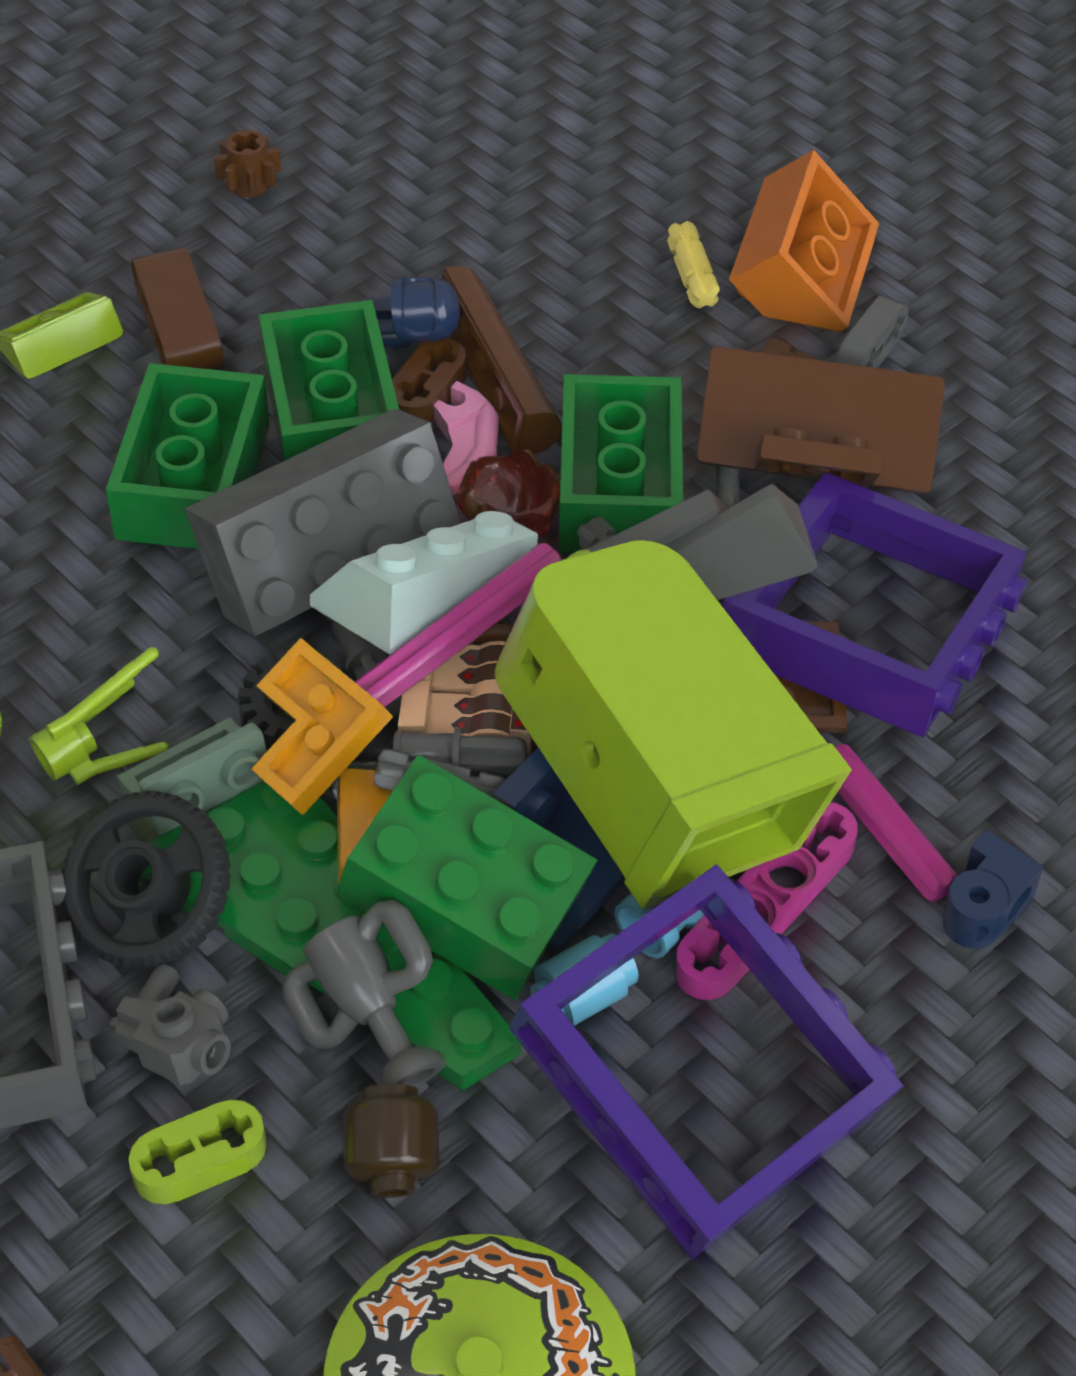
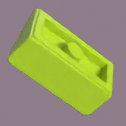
M85 292L1 330L0 351L21 375L27 379H32L120 338L123 335V329L109 297Z

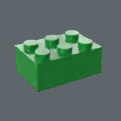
M373 300L259 314L264 369L282 461L290 459L394 408L399 410Z
M148 364L106 487L115 540L199 549L185 508L256 474L270 426L264 375Z
M564 374L559 553H575L576 550L582 549L579 546L578 541L580 537L577 531L582 524L588 523L593 517L605 519L616 530L614 534L616 535L683 502L681 377Z
M418 754L348 856L336 894L366 912L379 901L393 899L398 901L411 912L430 945L431 951L516 1001L581 894L598 860Z

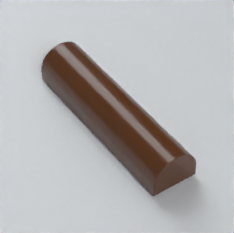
M466 266L445 267L441 279L450 283L456 290L460 304V319L456 330L449 337L460 342L466 349L467 370L479 392L497 412L499 429L516 458L530 456L528 452L524 451L527 449L533 452V454L546 451L558 440L561 434L562 423L477 273Z

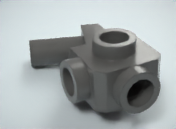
M162 964L153 969L137 998L124 996L116 1009L118 1017L112 1018L109 1025L111 1031L116 1034L119 1045L138 1054L142 1067L178 1085L192 1083L201 1073L214 1075L226 1064L230 1055L231 1043L228 1036H226L223 1024L228 1020L229 1016L223 1003L214 994L204 989H199L192 996L179 991L174 997H170L180 980V976L173 967Z

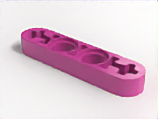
M831 802L799 850L750 868L737 880L751 894L755 902L756 911L764 917L766 923L775 933L782 934L850 860L855 848L858 823L854 815L846 807ZM829 830L838 834L837 838L830 835L818 845L815 856L810 852L813 847L815 832L820 835L826 834ZM779 867H792L799 870L804 875L806 881L799 887L784 888L777 885L770 878L769 874ZM705 916L685 935L677 948L676 981L686 994L696 999L712 1000L724 996L750 970ZM719 941L725 946L720 953L718 969L708 966L701 972L694 968L695 960L706 963L718 951Z

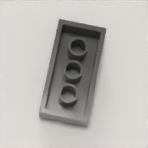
M396 408L185 508L224 618L253 636H257L313 608L310 606V594L350 561L376 553L380 547L385 545L402 544L426 536L432 529L461 524L431 423Z

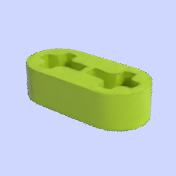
M231 1099L218 1102L150 1130L138 1138L130 1151L129 1165L135 1189L142 1198L149 1202L166 1205L181 1201L247 1173L256 1167L265 1155L267 1143L262 1116L249 1103ZM234 1127L238 1135H243L244 1144L231 1148L227 1140H222L221 1132L227 1128ZM166 1155L167 1160L171 1164L174 1163L175 1172L169 1176L162 1177L161 1173L154 1169L153 1160Z

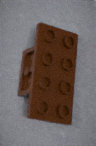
M714 347L711 350L696 459L700 464L819 480L827 472L860 486L927 494L932 489L945 381L942 377Z

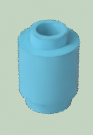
M610 933L602 938L592 935L536 966L534 969L536 983L530 987L531 996L616 935ZM634 958L561 1009L574 1026L628 995V987L635 984L639 979Z

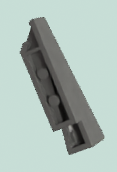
M773 484L764 487L732 507L709 490H706L587 549L594 552L636 540L662 544L676 551L691 565L717 601L808 574L817 568V560L798 504Z

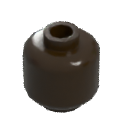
M385 1084L367 1087L361 1090L360 1100L350 1104L344 1112L342 1121L345 1172L355 1181L371 1184L372 1196L397 1198L413 1195L415 1193V1182L432 1176L438 1169L440 1163L438 1113L429 1100L419 1097L416 1087L404 1084Z

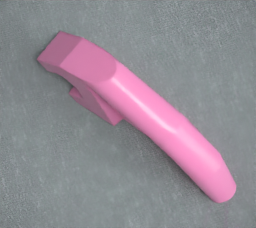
M458 381L451 386V404L455 406L447 405L441 400L434 404V422L447 440H450L452 445L443 463L452 496L478 483L497 456L499 417L490 402L479 391Z

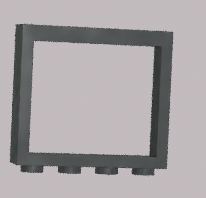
M43 841L0 849V906L33 900L57 1066L0 1078V1129L87 1111L84 1082L97 1080L90 1039L77 1040L74 1022L87 1020V1012L80 978L68 980L66 964L77 962L78 955L71 920L59 923L57 907L62 906L61 902L64 900L66 893L63 873L61 874L62 869L50 871Z

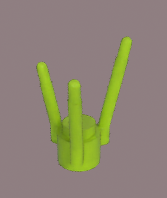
M150 647L68 713L49 723L44 729L28 738L36 758L53 781H57L70 774L76 785H79L96 774L145 761L169 749V745L166 742H159L92 761L89 758V754L96 751L98 747L86 723L133 688L135 684L133 678L158 657L159 651L157 648Z

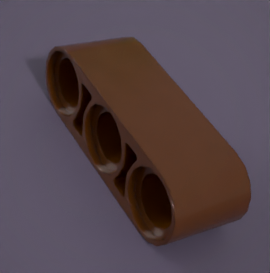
M182 247L131 258L135 287L161 364L211 370L224 368V358L218 331L187 248Z

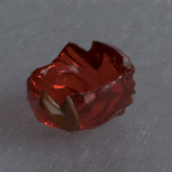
M529 449L504 457H478L469 463L462 478L457 504L469 521L475 519L482 512H503L510 515L513 521L536 532L538 537H545L552 523L553 515L559 507L560 482L555 467L546 463L541 465Z

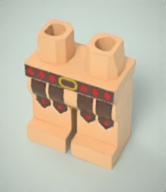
M490 641L482 645H467L402 694L398 721L399 731L454 733L455 727L463 729V736L520 737L526 744V759L538 748L496 682L495 667L506 643L504 641Z

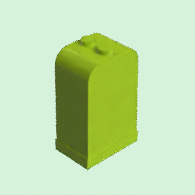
M636 540L594 552L587 549L580 550L565 560L549 564L541 569L534 579L496 663L495 678L499 689L624 875L625 885L642 910L664 902L716 864L727 877L799 850L852 771L835 746L824 740L691 565L676 551L656 542Z

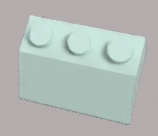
M498 511L482 512L473 520L452 527L435 528L430 530L426 536L402 544L385 545L380 547L376 553L350 561L310 594V606L386 653L392 654L537 545L538 534L513 521V518L506 513Z

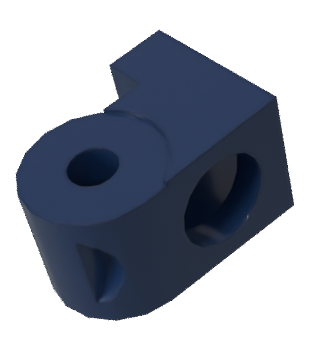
M986 829L971 846L965 872L955 877L949 887L943 914V927L946 934L955 943L965 948L979 949L990 946L997 941L1034 899L1043 865Z

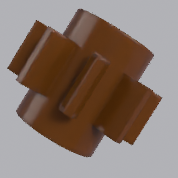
M240 130L232 133L226 141L220 142L221 154L214 156L216 178L226 179L228 191H233L235 194L243 197H255L266 192L269 186L276 185L275 173L281 171L279 148H269L267 136H263L261 133L253 130Z

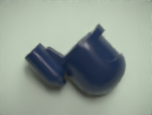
M396 277L392 282L391 296L365 297V301L373 300L384 347L405 348L412 342L444 340L454 333L460 319V304L456 290L450 283L440 278Z

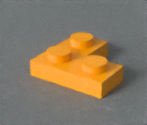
M300 638L256 685L295 722L251 770L301 815H304L393 716L379 701Z

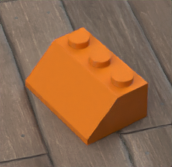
M813 149L764 178L729 281L735 286L737 292L744 299L748 300L763 317L840 332L849 326L879 222Z

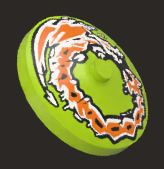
M467 1234L431 1241L413 1248L390 1261L370 1277L352 1297L338 1320L327 1349L323 1376H636L631 1343L616 1308L598 1284L580 1267L564 1256L527 1240L494 1234Z

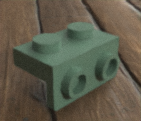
M229 717L117 775L122 795L134 792L140 793L141 791L165 792L188 800L203 810V812H206L263 781L251 770L267 752L263 733L255 723H249L240 728ZM143 817L158 837L181 825L165 817Z

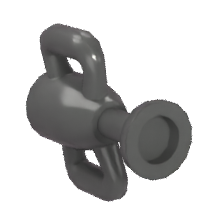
M394 899L379 901L371 906L363 916L357 915L340 920L316 934L306 943L303 953L307 961L302 962L289 971L282 988L284 1003L308 1043L316 1049H333L345 1041L358 1023L361 1025L368 1024L389 1061L382 1070L380 1085L404 1084L417 1088L437 1075L446 1066L447 1061L439 1051L427 1046L413 1047L393 1011L396 1006V994L422 982L427 977L433 963L431 947L408 908ZM383 924L406 961L404 969L391 971L388 958L376 938ZM319 980L326 994L339 1008L331 1025L328 1024L307 986L309 982Z

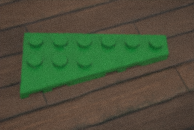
M262 781L204 812L212 819L217 829L221 832L227 845L226 850L229 852L231 864L229 873H231L230 891H227L226 894L228 900L223 913L220 912L218 916L220 920L216 925L223 928L226 938L283 975L287 976L289 971L295 966L307 961L303 948L316 934L340 920L357 915L363 916L366 911L336 894L339 886L337 816L321 797L304 815H301L268 784ZM182 825L147 843L163 850L167 849L178 839ZM151 866L142 872L139 878L141 883H144L146 880L151 882L153 873ZM202 872L190 873V892L186 902L181 907V909L188 913L191 912L197 900L201 887ZM383 924L376 938L388 958L391 971L404 969L406 961ZM431 951L433 963L427 977L418 985L396 994V1006L393 1011L413 1047L427 1046L439 1051L447 1061V1064L438 1075L464 1091L521 1055V1044L509 1030L510 1026L464 970ZM319 980L307 984L308 988L312 986L328 996Z

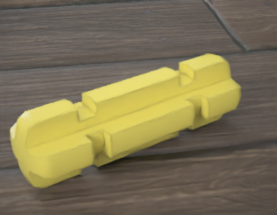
M689 221L681 225L673 223L668 228L670 236L667 242L674 255L673 258L683 285L688 289L686 293L689 301L698 309L705 305L712 307L719 300L717 294L720 288L716 277L712 274L713 270L703 244L698 240L700 236L696 226Z

